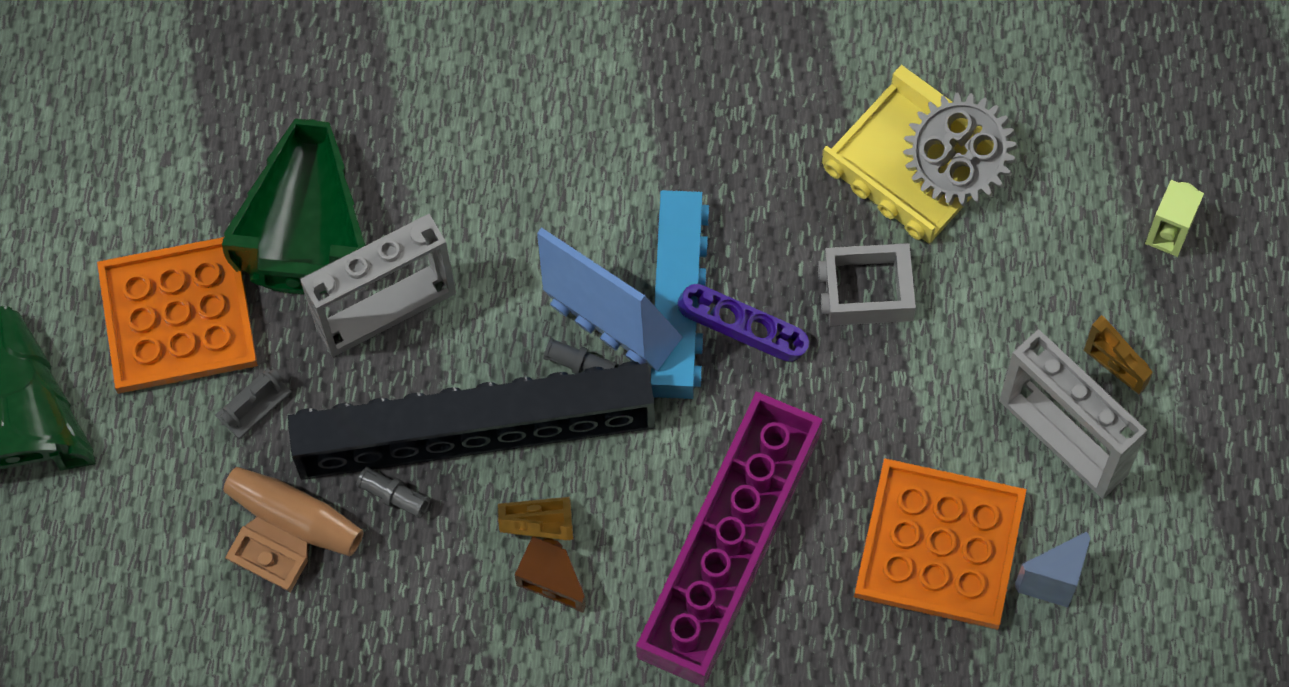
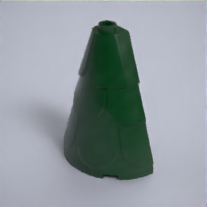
M294 119L267 158V166L247 193L248 197L224 232L225 237L223 238L222 249L231 267L236 272L242 269L251 275V282L274 291L305 294L300 281L301 278L366 245L354 211L355 204L345 179V166L330 123L314 119Z
M0 306V469L52 459L60 471L96 464L93 455L94 450L73 415L69 401L50 372L52 366L20 313L12 310L9 306Z

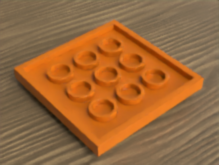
M224 237L97 262L114 383L118 394L258 366L242 269L236 272L226 260L222 249Z
M884 458L854 598L999 629L1027 489Z

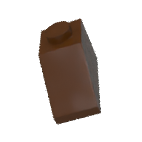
M532 536L514 574L516 586L583 613L586 608L585 595L567 551L563 549L561 543L552 538H543L541 540Z

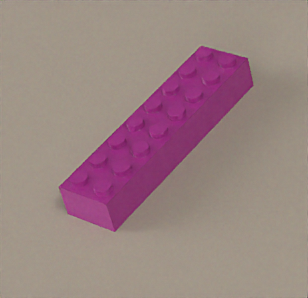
M757 391L755 392L636 644L637 659L701 687H705L821 435L822 418Z

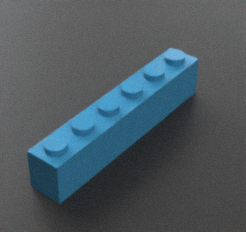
M665 190L660 192L654 306L683 338L658 371L651 368L653 397L693 399L694 387H701L702 366H695V354H702L703 333H696L697 322L683 316L678 309L677 302L681 293L689 285L700 284L706 286V268L699 267L700 257H707L708 237L701 236V226H708L709 205H702V192ZM692 296V306L698 308V297Z

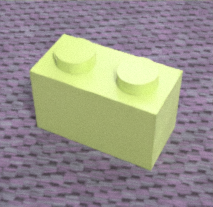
M1171 180L1156 212L1145 244L1178 257L1204 193L1198 191L1189 183H1178Z

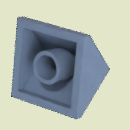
M1085 532L1023 563L1014 585L1017 592L1068 607L1079 581L1090 541L1089 534Z

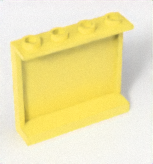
M901 65L893 73L892 84L832 149L828 146L823 149L822 164L830 176L835 179L842 178L850 184L852 191L862 199L868 198L874 202L888 219L895 218L905 226V230L917 240L922 238L930 244L964 206L960 204L958 197H955L951 206L947 205L944 194L938 201H935L932 198L934 189L924 194L920 190L924 181L914 183L911 179L918 170L908 171L905 166L914 160L903 154L904 150L913 148V145L904 140L905 136H915V132L910 128L909 124L916 123L920 125L922 120L917 112L920 111L928 115L931 113L928 103L932 102L937 108L940 107L941 96L943 95ZM965 118L954 120L951 124V131L954 133L963 132L968 126V120ZM981 126L974 130L971 138L982 130ZM990 140L980 142L976 149L977 154L988 155L992 152L994 143ZM957 144L953 148L956 154L961 153L964 155L967 153L965 145L960 146ZM932 145L928 150V158L937 159L941 157L944 153V145ZM949 162L939 169V173H943L947 169ZM961 166L955 169L953 180L958 182L965 181L970 175V168ZM972 196L967 197V202L972 198Z

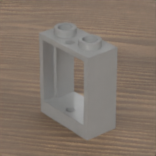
M910 243L825 248L824 261H818L819 282H826V293H821L822 314H828L829 326L908 322L914 320L916 305ZM894 263L897 301L839 304L836 266Z

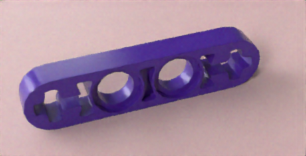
M691 284L685 288L678 298V309L686 318L783 361L793 362L798 360L809 347L808 336L799 327L704 285ZM692 296L698 297V308L692 306ZM711 303H714L715 306L711 310L710 315L707 314V312L710 310L709 305ZM721 308L730 309L735 315V323L728 324L722 321L719 316V310ZM753 322H759L766 327V338H759L754 335L751 329ZM779 332V334L776 336V339L778 340L775 343H773L772 339L775 337L776 333ZM788 338L794 340L793 345L796 347L794 350L788 348L789 343L786 341Z

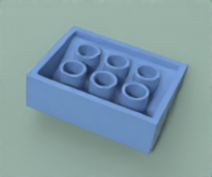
M541 228L537 236L543 290L553 299L550 306L565 317L569 313L576 316L575 323L588 333L592 334L594 330L602 334L600 339L613 350L617 351L619 347H622L628 351L625 356L630 361L639 362L640 364L648 363V366L658 371L683 338L680 333L645 295Z

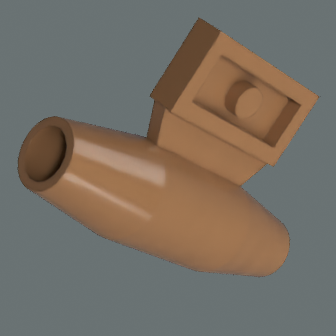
M235 467L226 479L223 489L224 493L254 514L256 518L242 526L225 558L290 593L308 562V544L352 556L362 540L363 530L330 505L279 479L240 467Z

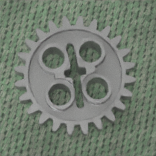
M955 93L952 103H949L943 95L941 96V106L938 108L932 102H929L928 106L931 113L926 115L918 111L917 114L922 120L920 125L916 123L909 124L910 128L915 132V136H905L904 138L907 143L913 145V148L903 151L906 157L914 159L905 165L908 171L918 170L911 178L913 182L919 183L924 181L920 189L924 194L934 189L932 198L935 201H938L944 194L946 203L949 206L952 205L955 197H958L962 206H966L967 197L972 196L977 204L980 203L979 193L984 192L990 198L993 197L990 187L994 184L997 187L1003 188L1004 185L999 177L1001 175H1012L1011 171L1006 167V163H1016L1017 161L1013 155L1008 154V151L1018 148L1016 142L1007 141V139L1015 135L1014 129H1003L1009 122L1008 117L996 118L1000 108L995 105L987 110L988 100L985 97L978 105L975 104V96L972 93L969 94L966 102H962L959 93ZM958 118L967 119L968 126L963 132L954 133L951 131V124L954 120ZM981 126L982 130L971 138L974 130ZM990 140L994 143L993 150L988 155L977 154L976 149L980 142ZM957 144L960 146L965 145L967 153L964 155L961 153L956 154L953 148ZM932 145H944L945 149L941 157L937 159L928 158V150ZM949 162L947 169L943 173H939V169ZM961 166L969 167L970 175L965 181L958 182L953 180L955 169Z

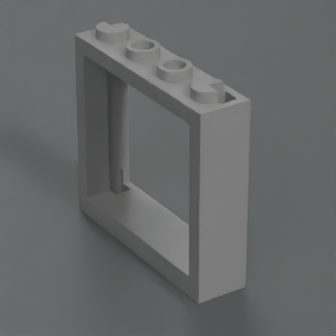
M430 214L300 279L316 330L332 358L456 294L447 244ZM428 255L430 266L327 318L324 307ZM440 281L444 282L447 288L437 292L434 284ZM327 290L329 296L321 300L319 293ZM340 334L343 341L335 345L333 336Z
M1039 329L1012 352L999 402L1099 497L1104 499L1128 476L1147 430ZM1041 345L1045 350L1038 356ZM1032 377L1111 452L1110 455L1030 381V378ZM1023 386L1031 392L1027 398L1020 393ZM1128 426L1135 434L1131 438L1128 437L1126 439L1121 432Z

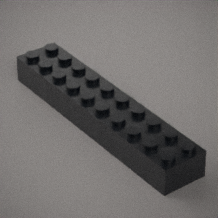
M635 361L622 363L617 368L590 367L582 373L568 374L566 372H555L548 375L547 378L533 380L530 377H520L506 384L497 385L493 382H485L472 389L461 390L460 388L451 387L443 389L437 394L411 393L403 399L389 400L387 398H376L370 400L368 404L354 406L350 403H341L333 406L332 409L318 411L313 408H306L297 411L296 414L287 415L291 455L301 480L360 472L363 469L365 470L366 467L374 470L655 429L654 398L648 363L640 364Z

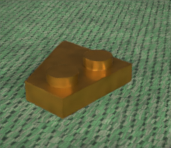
M1101 315L1092 324L1084 351L1132 390L1140 394L1148 385L1153 371L1104 316Z
M570 497L498 504L499 532L573 540Z

